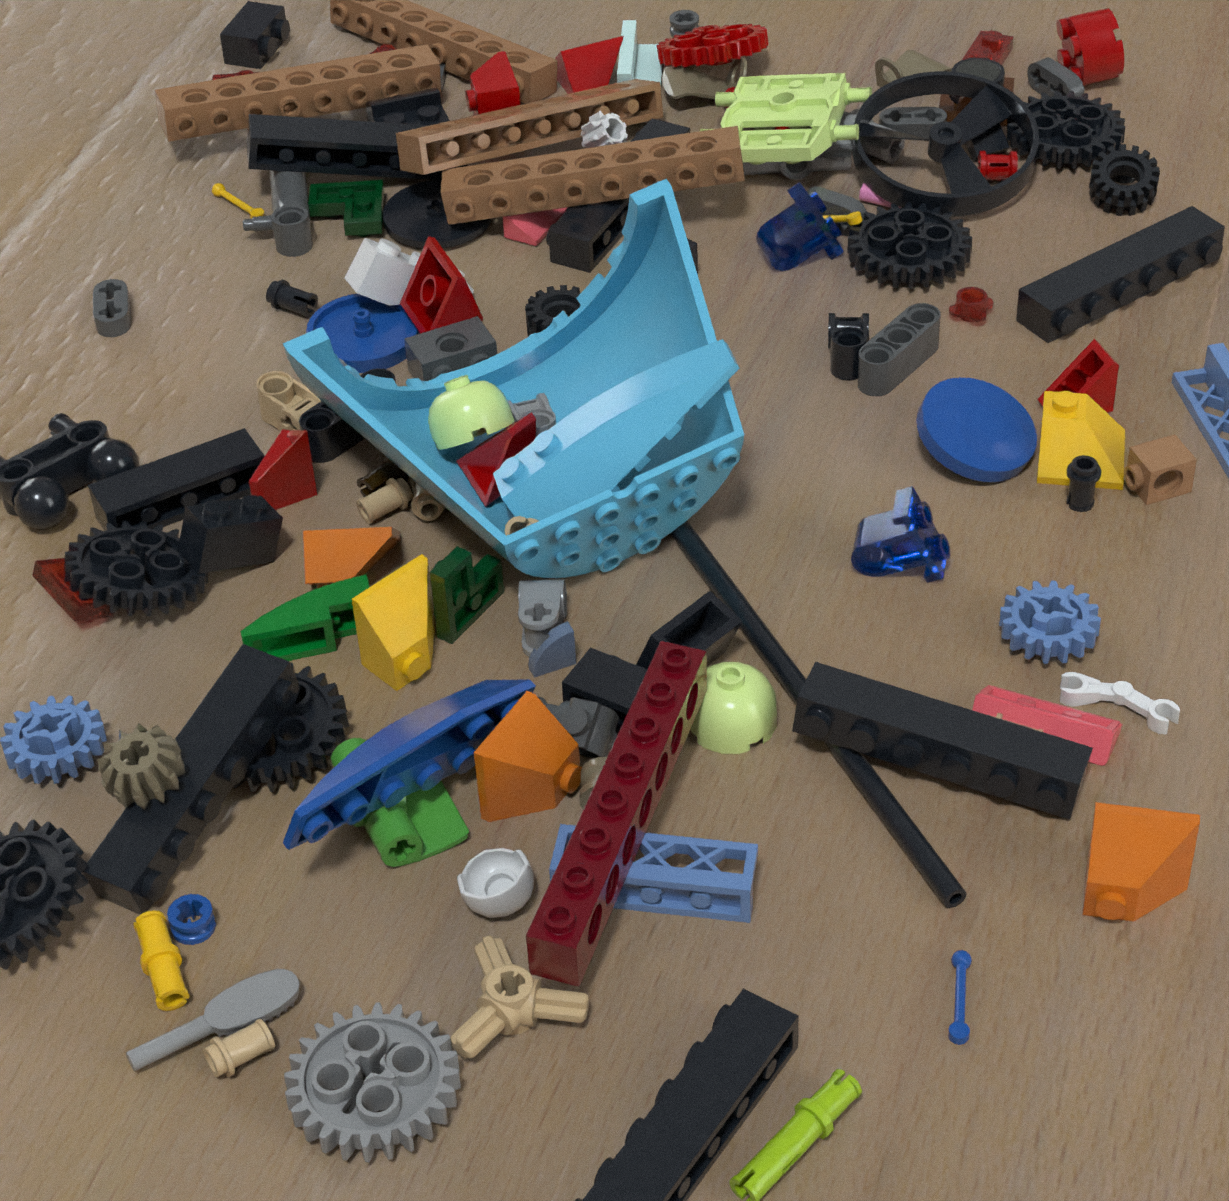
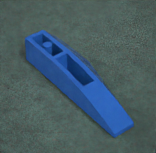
M530 679L484 680L421 707L383 728L350 752L320 780L294 811L283 844L290 850L307 841L315 843L335 828L346 823L354 825L374 810L383 806L386 808L393 807L405 796L420 789L427 791L452 774L468 772L475 766L474 751L526 691L533 693L536 685Z

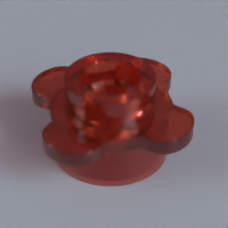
M965 287L957 292L956 303L949 307V314L953 317H960L967 322H982L986 320V312L988 309L993 308L994 302L983 289Z

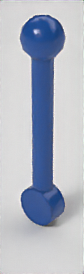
M958 950L951 958L952 965L956 968L954 1022L949 1026L948 1037L952 1043L962 1045L969 1040L970 1028L965 1023L966 969L970 967L972 959L967 951Z

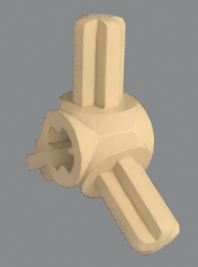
M491 935L485 936L481 943L475 945L474 949L484 974L481 982L483 994L476 1001L478 1011L451 1035V1045L462 1058H473L499 1033L502 1035L521 1034L532 1026L534 1027L538 1018L581 1023L587 1018L589 1007L588 995L581 992L542 988L540 979L532 978L529 971L525 968L512 964L502 939H493Z

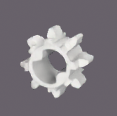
M599 111L590 116L589 122L581 126L580 136L583 137V142L581 143L583 148L627 142L628 134H626L625 128L627 126L625 122L623 123L619 119L620 116L613 112L603 115Z

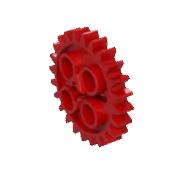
M735 24L722 27L718 25L697 27L692 32H685L684 35H674V38H666L665 41L659 42V45L656 46L660 64H664V66L672 65V67H688L693 65L697 67L703 64L708 66L723 65L732 62L733 59H741V56H752V53L761 52V49H766L769 43L765 26Z

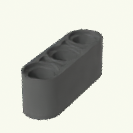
M917 303L909 306L860 348L858 388L862 393L869 396H883L890 393L938 350L941 312L937 307L927 303Z

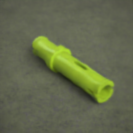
M836 1069L811 1098H803L794 1106L795 1114L737 1175H734L729 1180V1185L738 1198L743 1200L749 1194L750 1197L746 1201H760L818 1138L825 1139L834 1130L833 1122L855 1099L862 1095L861 1086L853 1076L849 1074L841 1081L846 1075L845 1071Z

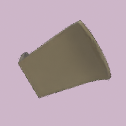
M907 50L896 62L882 57L875 63L877 86L880 87L913 74L952 71L951 67L914 50ZM883 66L889 67L888 71L885 74L883 71Z
M744 57L735 59L725 80L688 67H665L662 74L663 87L667 94L674 99L684 96L715 99L716 92H725L728 88L737 86V83H734V78L739 66L741 68L739 79L740 77H746L747 61Z

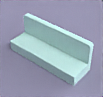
M623 20L621 36L624 37L619 51L617 83L641 79L660 82L661 86L663 64L659 62L656 46L659 44H637V21Z

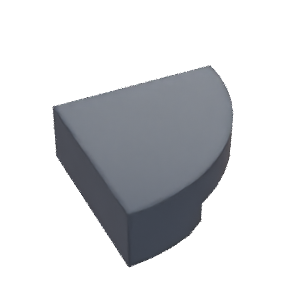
M568 621L551 629L548 632L550 637L543 642L537 651L534 648L531 652L528 668L534 678L576 664L574 631Z

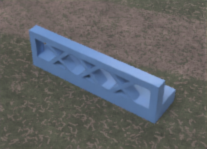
M1224 343L1207 345L1204 368L1175 372L1172 375L1171 383L1229 479V440L1219 436L1222 431L1229 434V351ZM1206 383L1209 389L1207 392H1203L1189 385ZM1208 406L1223 411L1224 415L1218 417L1206 413L1204 409Z
M560 824L549 868L550 881L576 825ZM645 833L639 850L645 856L632 863L613 907L615 909L750 923L753 910V881L758 857V844ZM676 853L688 854L694 862L684 868L672 867L665 859ZM725 858L745 860L743 874L721 872L715 864Z

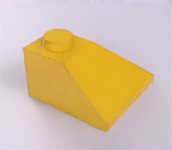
M1044 391L1037 483L1069 486L1070 479L1066 474L1067 466L1075 457L1085 455L1096 459L1102 470L1101 477L1096 482L1095 488L1123 490L1125 429L1087 394L1069 391Z
M421 554L352 598L361 664L395 691L421 677L426 671L431 669L436 622L428 558Z

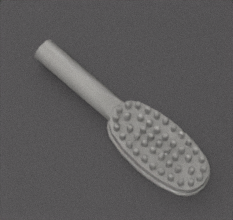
M275 969L259 973L236 983L209 1001L205 1007L204 1015L126 1052L130 1066L135 1072L212 1033L218 1034L219 1037L223 1035L227 1037L255 1023L258 1019H262L264 1022L267 1020L272 1022V1017H279L282 1011L287 1012L289 1006H294V1002L298 998L300 986L297 976L292 971L286 969Z

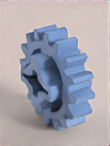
M1053 580L1050 582L1049 587H1042L1038 581H1033L1032 590L1028 591L1026 588L1018 586L1016 587L1015 596L1007 595L1005 597L1004 607H1001L999 626L1002 627L1001 638L1010 639V649L1012 651L1021 648L1025 649V659L1029 660L1036 654L1041 656L1044 664H1048L1050 658L1056 656L1062 663H1067L1068 654L1072 653L1074 656L1082 658L1084 657L1085 647L1094 648L1096 637L1099 636L1101 617H1098L1099 607L1097 604H1089L1090 595L1088 593L1075 595L1074 585L1070 584L1065 589L1058 588L1057 582Z
M69 695L62 703H56L54 696H49L47 703L41 706L35 701L30 702L31 711L28 713L16 711L14 713L16 723H5L3 728L6 736L0 738L8 768H16L20 779L32 773L35 784H40L45 776H51L54 784L59 783L61 775L68 773L73 778L79 777L77 768L81 765L92 768L94 766L92 755H103L104 748L102 742L107 741L98 709L91 710L89 702L86 700L75 705L73 696Z

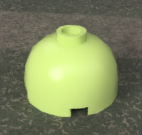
M468 375L444 383L446 391L434 399L429 408L428 416L430 433L438 450L473 441L474 437L487 433V435L492 434L515 422L511 407L504 393L494 384L484 380L470 382Z
M721 662L708 666L707 692L690 729L697 736V743L705 749L721 754H741L750 751V744L756 743L762 738L763 744L770 740L777 728V699L775 690L766 676L755 667L741 662Z

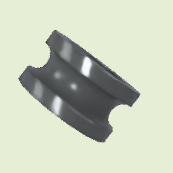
M679 10L672 13L669 18L671 24L670 35L672 37L674 35H684L685 32H692L694 28L699 27L698 13L691 10Z

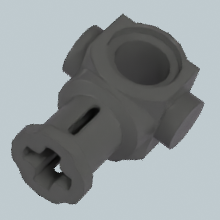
M538 697L579 744V755L593 759L607 757L608 751L611 750L617 737L615 729L619 716L614 710L597 702L579 698H571L570 701H565L557 706L548 704L543 697Z

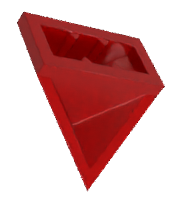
M624 36L560 51L555 58L557 60V81L566 93L570 94L609 85Z
M1093 339L1045 391H1069L1087 394L1107 413L1113 412L1119 364L1097 340ZM1043 392L1042 395L1037 399V400L1042 404V406H1043L1044 392Z
M532 412L486 439L456 461L485 507L501 496L493 473L500 468L504 461L514 457L530 445L536 437V418Z
M282 429L249 480L251 495L262 496L275 510L317 496L307 430Z

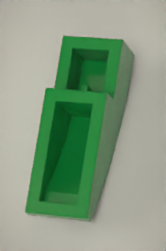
M367 575L337 581L281 604L240 631L243 644L287 661L337 651L335 639L357 634L352 598L370 587Z

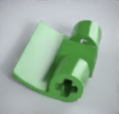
M352 738L339 744L331 756L333 767L367 740ZM442 781L427 791L420 789L405 796L393 807L386 808L383 806L368 813L361 821L354 824L355 827H365L381 860L385 865L391 867L411 864L440 854L466 840L469 834L468 827Z

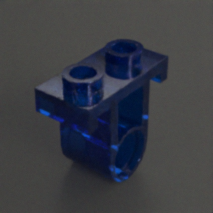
M800 182L787 190L795 203L764 223L756 236L759 248L771 266L779 271L795 268L822 249L825 250L831 260L844 252L836 239L842 235L831 216L825 219L822 216V213L827 210L816 191L808 194Z
M911 486L896 490L893 510L868 516L859 522L851 562L858 572L871 577L885 576L925 566L924 578L929 583L944 578L946 560L950 558L951 552L946 536L943 533L939 534L933 523V516L929 505L925 501L921 502L914 487Z

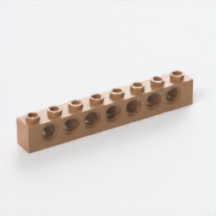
M330 0L332 24L395 50L428 44L440 64L445 63L446 71L470 80V75L496 53L505 51L519 86L520 102L526 104L539 101L557 92L556 59L408 0Z
M428 44L156 89L158 120L168 142L248 128L249 114L308 118L366 108L368 101L431 88H438L441 95L440 62Z
M632 79L396 133L400 169L425 175L582 137L580 136L581 126L588 123L589 117L599 111L603 115L611 114L612 112L619 115V119L623 123L625 122L626 126L650 121L652 118H663L660 82Z
M738 126L442 170L441 196L448 225L629 198V194L666 178L671 184L673 192L745 181Z

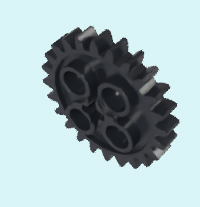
M1055 91L1054 96L1051 97L1042 92L1040 99L1029 96L1028 103H1024L1033 114L1039 131L1036 160L1042 159V166H1046L1050 162H1056L1057 168H1061L1064 163H1069L1073 169H1076L1077 163L1081 162L1085 166L1091 167V161L1097 160V156L1101 151L1106 154L1107 148L1114 146L1117 151L1119 150V145L1124 143L1126 126H1124L1125 118H1120L1121 111L1112 110L1113 104L1111 103L1101 105L1102 98L1100 97L1089 100L1087 93L1081 97H1075L1074 91H1070L1067 96H1062L1059 91ZM1009 117L1007 119L1006 139L1011 141L1010 147L1018 148V155L1020 156L1030 155V147L1025 134L1015 121Z
M910 202L905 204V208H899L895 203H892L891 210L887 211L879 206L877 207L876 215L865 212L864 220L855 225V227H850L847 253H849V261L855 262L856 271L865 270L866 278L877 275L879 284L892 280V285L896 288L901 282H906L908 288L912 289L915 282H920L927 288L929 287L930 280L943 284L944 276L954 279L956 278V270H965V263H970L972 236H970V228L963 227L962 219L953 220L952 212L941 215V207H936L930 211L926 210L925 203H922L918 208H913Z
M123 521L122 528H116L114 525L106 523L105 531L92 527L90 528V536L79 534L77 542H70L69 551L65 552V582H70L69 590L71 592L79 591V599L81 601L93 598L94 608L107 604L110 605V613H115L120 608L126 609L128 616H133L136 610H143L144 614L151 616L152 609L157 608L161 612L169 614L170 605L184 609L185 600L196 602L197 594L205 592V584H208L209 572L198 574L177 551L180 539L178 529L167 533L163 532V524H159L151 529L147 528L145 521H141L138 527H132L130 523Z
M290 663L291 666H292V668H293V671H294V673H295L294 665H293V663ZM306 666L299 673H295L301 689L295 704L284 712L273 729L275 754L270 756V742L260 747L249 763L244 778L241 782L235 784L233 788L236 789L247 780L251 792H255L261 782L267 783L270 792H274L278 781L284 780L289 788H293L295 776L301 775L310 781L312 780L310 769L313 766L323 770L328 768L325 755L332 756L333 751L338 746L337 743L347 740L345 728L349 727V720L344 697L339 695L336 683L328 684L326 674L321 673L313 677L310 666Z
M31 820L25 830L18 822H14L9 834L6 836L0 830V967L4 970L9 968L13 956H16L22 963L27 962L29 949L32 947L41 952L45 951L44 938L48 935L59 938L62 935L57 927L60 921H73L75 918L68 910L70 905L82 903L84 900L76 891L88 884V880L82 874L88 868V864L81 857L84 852L63 828L56 829L49 821L41 827L35 820Z

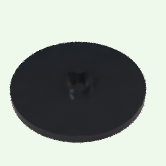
M442 180L425 181L408 186L394 194L387 201L383 209V223L389 235L403 244L418 248L424 247L428 236L436 238L442 248L466 243L481 235L490 226L493 218L448 225L441 196Z

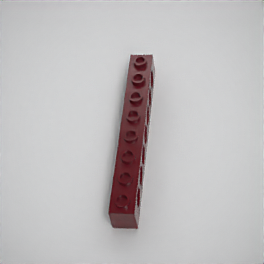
M660 641L526 934L529 972L531 975L577 987L580 986L707 692V651Z

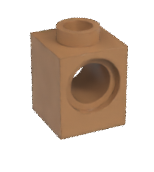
M1175 434L1129 447L1128 462L1124 468L1125 482L1128 488L1135 491L1146 505L1191 493L1197 459Z

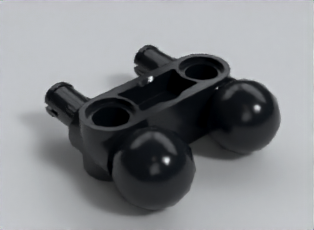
M64 413L56 414L51 418L48 425L52 437L8 460L0 455V498L7 513L19 516L22 523L32 528L45 530L55 527L64 519L68 511V494L92 481L95 483L139 467V457L133 447L125 441L110 438L107 426L103 422L88 420L76 423Z

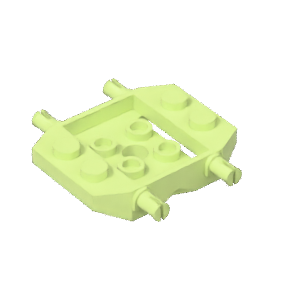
M845 73L740 77L734 92H716L715 104L716 107H728L721 120V128L738 126L743 163L749 162L753 165H760L766 162L796 164L802 161L814 160L831 147L833 142H837V140H858V124H839L846 105L865 102L872 95V88H851L850 83H846ZM775 127H789V129L773 130ZM743 128H754V130L742 131ZM700 129V131L712 130V129Z

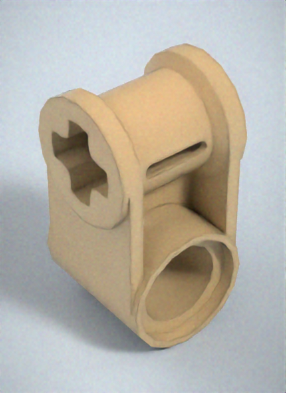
M282 371L267 372L260 376L256 383L261 419L280 431L282 429L300 430V416L321 402L306 386Z

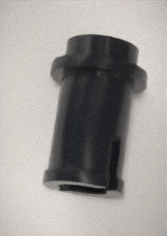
M283 279L271 282L266 292V300L268 303H271L272 308L279 310L283 307L308 318L315 312L309 309L308 305L317 308L318 305L317 294L290 286L288 281Z
M1077 456L1067 466L1066 474L1070 479L1066 504H1069V508L1073 511L1087 512L1094 507L1095 485L1101 477L1102 470L1097 460L1093 457Z

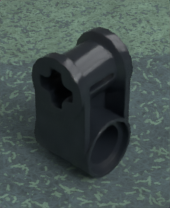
M829 313L828 348H830V371L836 378L841 380L858 379L859 350L869 341V313H862L861 317H836L835 313Z

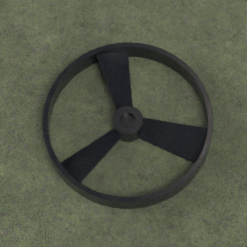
M935 71L899 78L884 85L869 96L855 118L854 125L858 124L859 139L853 140L852 155L857 172L872 191L884 200L895 203L900 208H905L907 202H910L913 208H918L922 203H925L926 210L931 211L936 207H941V215L952 212L953 217L985 212L1015 197L1029 182L1035 168L1039 131L1033 114L1026 104L1013 92L979 76L960 72ZM933 94H949L972 98L971 102L951 122H939L933 125L930 129L929 139L868 124L875 115L886 107L908 98ZM1010 117L1025 134L1030 147V155L1022 167L1012 176L994 186H990L961 146ZM860 136L929 142L928 155L933 161L942 163L951 194L918 190L888 177L869 160L862 148Z

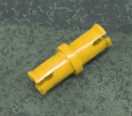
M156 910L144 912L137 916L136 922L133 923L143 953L140 957L141 968L144 974L150 976L157 1007L163 1011L179 1009L187 1003L186 999L190 997L179 968L182 963L180 950L176 945L172 944L164 913Z

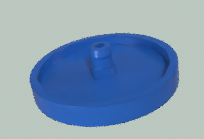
M358 293L337 298L323 305L312 315L306 329V333L323 327L330 339L334 353L347 365L356 369L358 373H364L376 368L387 369L407 359L404 338L420 334L401 304L389 306Z
M959 377L941 381L928 391L917 412V430L930 454L949 470L972 480L1000 482L1015 477L1026 467L1037 446L1035 425L1022 404L1003 389L982 380Z

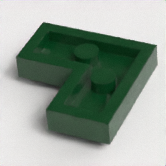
M383 180L310 184L308 202L310 217L323 216L331 218L337 215H344L345 236L358 235L366 237L372 234H382L384 209Z
M456 546L443 560L438 561L430 571V583L437 637L453 644L504 593L502 561L486 554L473 567L472 553Z

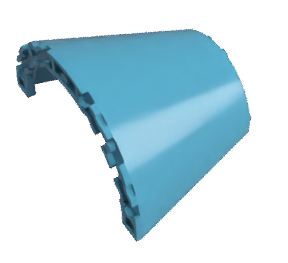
M667 178L629 194L628 212L622 229L624 239L607 259L612 268L605 278L602 274L598 273L576 298L581 306L569 317L565 311H562L553 318L552 323L545 330L531 334L521 342L486 360L459 370L440 374L429 381L413 378L407 379V386H397L393 378L378 377L370 374L362 378L356 369L349 365L344 366L334 353L330 339L323 327L283 343L287 359L300 381L316 397L516 569L534 577L566 578L597 570L608 572L616 568L623 560L637 553L646 554L653 551L659 546L661 539L685 523L716 493L727 479L733 467L739 462L744 441L743 428L728 380L700 410L691 408L684 415V420L681 424L682 429L670 441L663 437L646 454L651 461L640 472L633 468L617 484L621 491L612 492L610 489H607L506 536L504 532L505 525L514 517L501 496L485 507L456 462L470 450L499 431L489 435L484 433L474 437L473 441L438 450L430 433L428 416L429 408L434 399L446 391L445 382L464 375H468L470 382L484 380L494 384L504 393L507 401L510 400L512 403L536 399L537 394L545 393L549 405L555 413L556 423H558L596 396L627 379L678 355L717 341L674 192Z

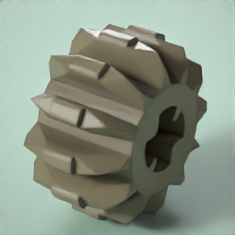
M138 723L134 732L130 734L119 729V740L117 742L104 743L106 755L97 760L102 778L101 783L106 792L111 794L112 797H116L117 801L125 808L135 802L137 806L145 810L151 799L155 798L164 803V792L166 790H179V780L177 777L186 773L184 769L185 763L180 754L181 749L176 739H173L171 735L167 736L165 731L158 725L147 731L145 727Z

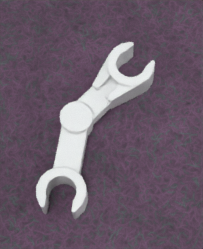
M1067 672L1061 675L1060 703L1066 706L1075 707L1099 701H1112L1117 705H1125L1146 717L1149 729L1158 734H1167L1169 720L1178 724L1180 708L1176 703L1168 699L1154 701L1134 690L1133 686L1126 681L1102 683L1100 680L1076 672Z

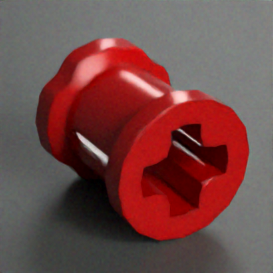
M979 151L977 168L986 180H1006L1017 172V151H1010L1009 155L987 154L986 151Z

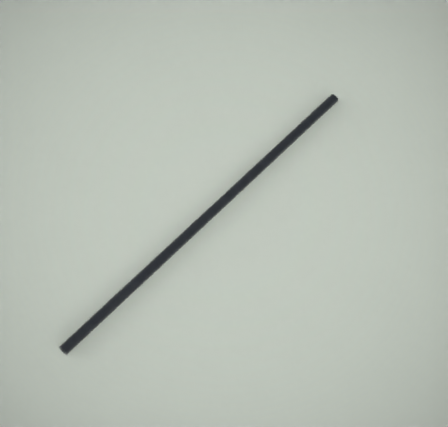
M687 520L670 534L715 595L742 620L740 629L797 704L798 695L806 681L805 676ZM825 742L947 908H953L961 904L966 898V891L862 753Z

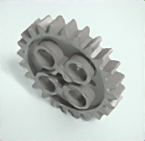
M380 1002L375 1003L372 1013L364 1015L362 1009L355 1005L352 1011L353 1018L346 1020L341 1014L335 1012L333 1013L334 1026L330 1029L320 1023L314 1025L316 1040L305 1037L300 1038L299 1043L302 1054H290L289 1061L292 1071L284 1073L287 1087L285 1091L288 1110H291L295 1127H303L307 1142L319 1138L323 1153H328L339 1144L342 1160H348L355 1149H362L365 1162H370L374 1150L382 1148L384 1155L389 1160L393 1159L394 1145L399 1143L408 1151H414L413 1136L416 1134L431 1140L433 1138L431 1122L447 1124L446 1108L457 1106L456 1090L461 1088L457 1051H452L449 1034L440 1036L439 1025L436 1020L424 1025L422 1012L419 1010L406 1019L404 1018L401 1004H397L390 1015L383 1014Z

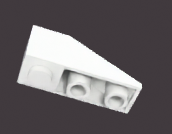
M364 238L345 276V280L360 295L389 306L399 305L421 253L413 251L410 256L401 252L402 249L389 240L381 238L378 243ZM459 270L462 276L465 277V274ZM467 283L471 293H473L474 289Z

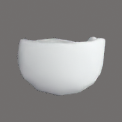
M506 848L483 850L470 859L462 874L457 876V882L461 897L473 912L488 918L509 916L523 908L531 897L534 886V874L528 859L521 850L513 851Z

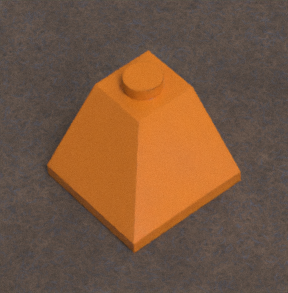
M393 527L303 531L305 584L317 585V588L337 581L364 575L401 541L400 531Z
M529 691L524 693L474 751L481 819L488 822L554 809L568 793H573L581 782L582 767L580 766L579 744L536 694Z
M1096 802L1086 866L1083 915L1101 917L1107 920L1117 919L1134 922L1188 889L1198 836L1200 815Z

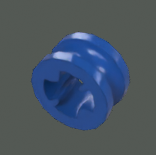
M188 894L174 900L167 911L172 936L177 942L185 945H195L209 939L214 933L216 922L211 902L206 897L199 894ZM192 916V919L195 920L196 916H200V919L195 922H191L189 918L187 923H183V920Z

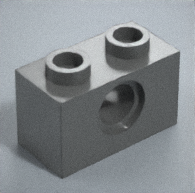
M478 316L404 338L408 371L413 378H419L422 381H429L440 374L471 366L497 354L496 341Z

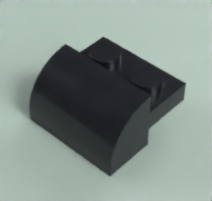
M438 88L372 100L366 104L367 121L434 125L450 121L441 105V95Z

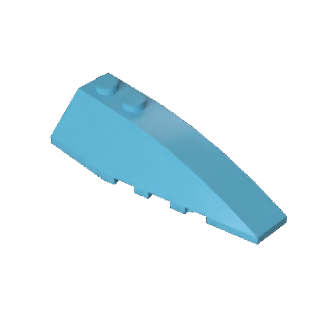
M723 339L678 355L627 379L596 396L560 420L549 430L541 432L530 445L514 457L504 461L493 475L501 498L514 517L522 516L540 521L607 489H610L612 492L621 491L617 484L633 468L640 472L651 461L646 454L663 437L670 441L682 429L681 424L684 420V415L691 408L700 410L740 369L728 344Z

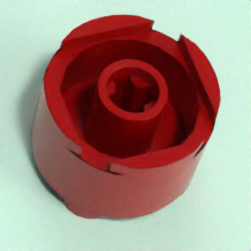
M1109 8L1057 20V33L1060 40H1062L1063 48L1057 51L1058 63L1074 72L1081 79L1083 86L1114 79L1123 73L1125 61L1122 40L1116 41L1113 30L1118 29L1119 26L1113 12Z

